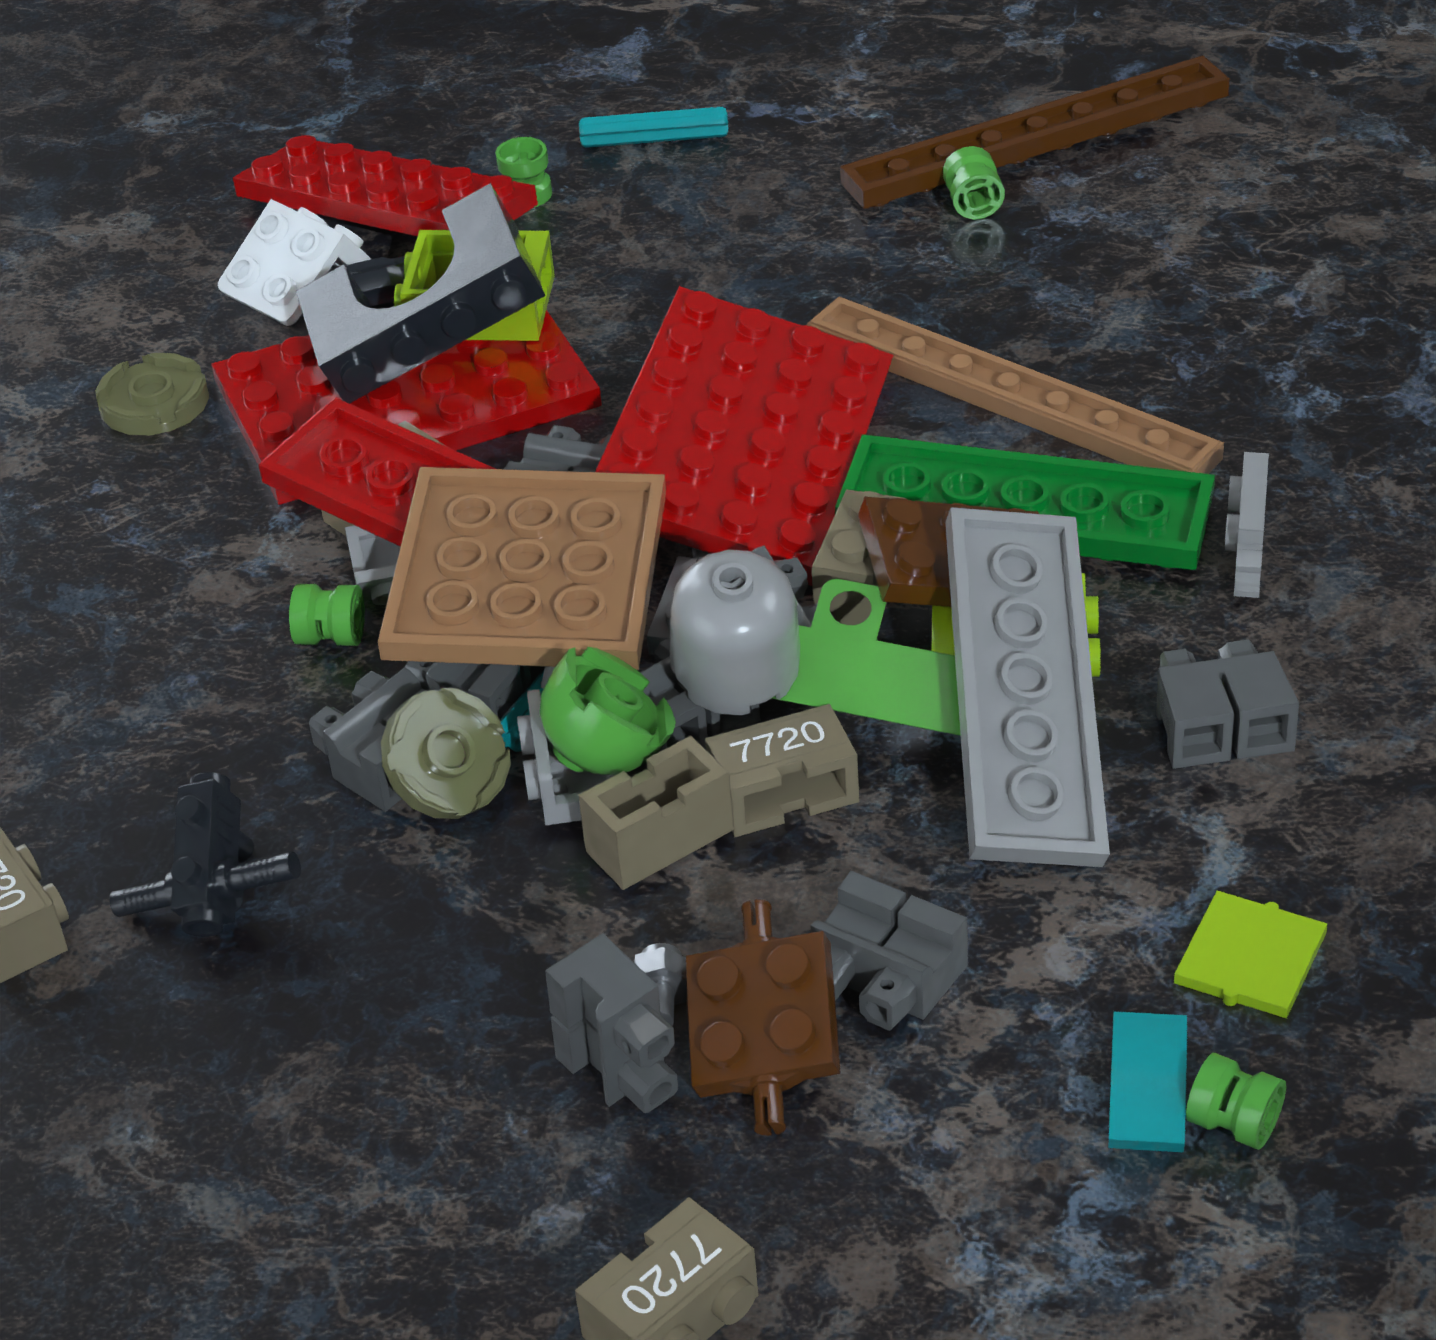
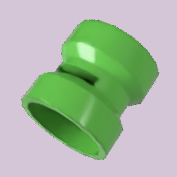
M518 137L507 140L497 147L495 154L498 171L503 175L511 177L512 181L535 185L538 205L535 207L545 204L552 195L550 176L544 171L549 163L545 143L532 137Z
M969 146L953 152L946 159L943 166V178L950 191V197L957 213L964 218L973 220L983 219L994 214L1004 201L1005 189L990 153L983 148Z
M296 584L291 594L289 607L290 632L294 644L316 645L321 639H332L336 645L358 646L363 636L365 623V605L361 587L359 585H338L332 591L322 590L317 584Z
M1213 1052L1204 1061L1195 1078L1187 1103L1186 1119L1209 1130L1219 1126L1232 1131L1235 1141L1260 1150L1271 1136L1279 1118L1285 1099L1286 1081L1265 1072H1259L1252 1076L1242 1072L1237 1061Z

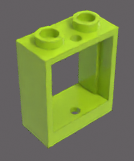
M419 230L413 252H406L405 279L403 284H396L394 307L423 294L445 273L454 255V242L449 230ZM518 230L545 296L466 340L539 341L555 277L549 231Z

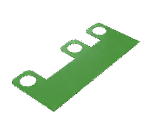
M843 579L827 581L821 589L811 627L799 625L800 661L798 677L788 693L780 700L813 707L830 704L832 709L838 712L961 736L955 655L878 641L877 636L886 602L882 600L879 587ZM847 591L863 594L871 603L869 617L857 625H845L836 621L830 613V604L835 596Z

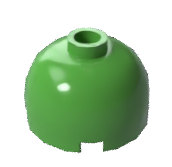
M574 647L566 652L550 675L541 695L539 713L546 736L553 745L554 755L563 765L576 772H584L586 770L593 774L615 776L622 771L629 772L645 765L647 758L659 752L673 734L676 720L671 706L664 697L656 706L643 692L650 681L623 660L593 647H587L581 656H576Z

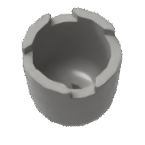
M725 550L704 556L685 570L675 585L670 620V663L672 672L675 673L677 680L688 690V698L694 704L718 714L745 715L750 713V706L766 702L775 695L776 699L780 700L783 698L798 677L800 661L797 601L787 575L772 560L750 551Z

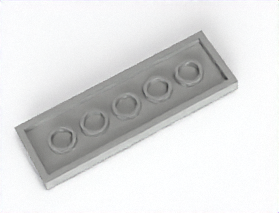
M951 507L945 521L969 859L1103 867L1110 855L1076 517Z

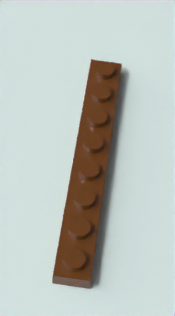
M1202 55L840 166L841 185L863 209L883 206L892 200L917 192H928L937 186L946 184L943 178V166L946 159L953 152L963 147L975 146L983 148L990 153L996 168L1008 164L1022 163L1030 157L1056 149H1067L1075 143L1101 135H1112L1121 129L1133 125L1157 121L1163 116L1188 108L1202 107L1208 102L1229 96L1230 78Z

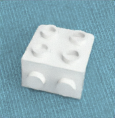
M271 199L219 279L218 288L226 296L283 325L291 326L297 322L302 314L296 294L297 290L326 275L332 265L338 268L342 265L346 266L371 260V258L360 249L364 241L349 229L339 224L333 229L327 226L323 219L306 208L300 207L298 211H295Z

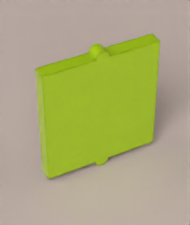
M1217 890L1175 972L1174 983L1222 998L1223 1003L1227 1006H1234L1238 1003L1287 1019L1327 933V923L1281 910L1275 902H1268L1264 905Z

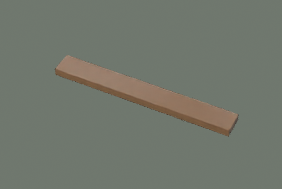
M840 296L807 323V326L815 327L822 332L856 343L869 344L875 349L893 354L889 369L891 373L1127 465L1209 474L1223 459L1224 442Z

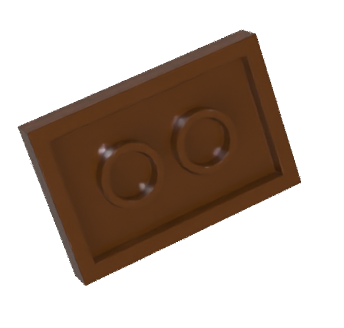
M865 496L858 513V518L883 602L951 607L945 526L950 508L1039 514V512L1018 508L1003 509L969 506L961 503L946 504L912 501L903 498L889 499Z

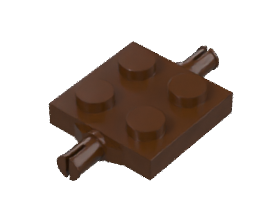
M755 899V908L750 900L741 906L744 927L743 942L730 948L686 955L692 1088L700 1098L732 1092L752 1095L754 1098L755 1115L754 1131L760 1135L770 1136L772 1135L771 1128L776 1134L786 1130L782 1095L784 1090H788L804 1080L841 1074L831 943L824 931L785 938L772 937L771 903L766 900Z

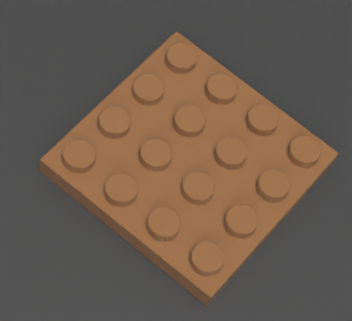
M420 467L379 634L378 646L381 660L556 667L569 649L575 647L576 656H581L587 647H593L614 655L636 670H639L666 497L665 475Z

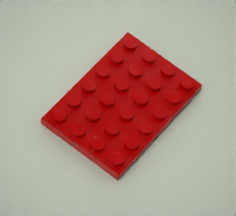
M679 286L595 472L665 475L666 497L659 537L711 554L725 550L751 552L765 545L774 561L798 558L807 573L808 585L812 586V565L835 516V505L862 434L866 435L894 355L875 349L869 344L846 340L822 332L812 326L796 324L768 315L759 309L746 308L715 298L706 292L693 291Z
M547 310L539 341L464 340L350 403L397 425L407 421L455 451L602 406L600 387ZM309 335L291 337L283 343L252 352H240L234 354L229 359L211 364L215 382L257 464H260L334 397L342 400L320 369ZM269 486L278 505L297 500V498Z

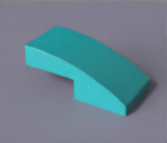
M1133 1012L1113 1013L1108 1148L1184 1152L1187 1015Z

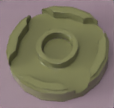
M175 353L147 354L142 356L143 363L135 364L129 367L128 361L119 363L101 378L95 390L101 419L111 429L128 435L150 436L173 431L195 419L204 411L209 400L205 374L201 373L200 366L193 359Z
M456 688L424 691L409 698L388 719L381 739L382 767L393 790L412 809L433 818L459 819L480 810L492 801L504 787L511 765L510 749L505 751V742L502 738V734L505 731L498 716L481 699Z

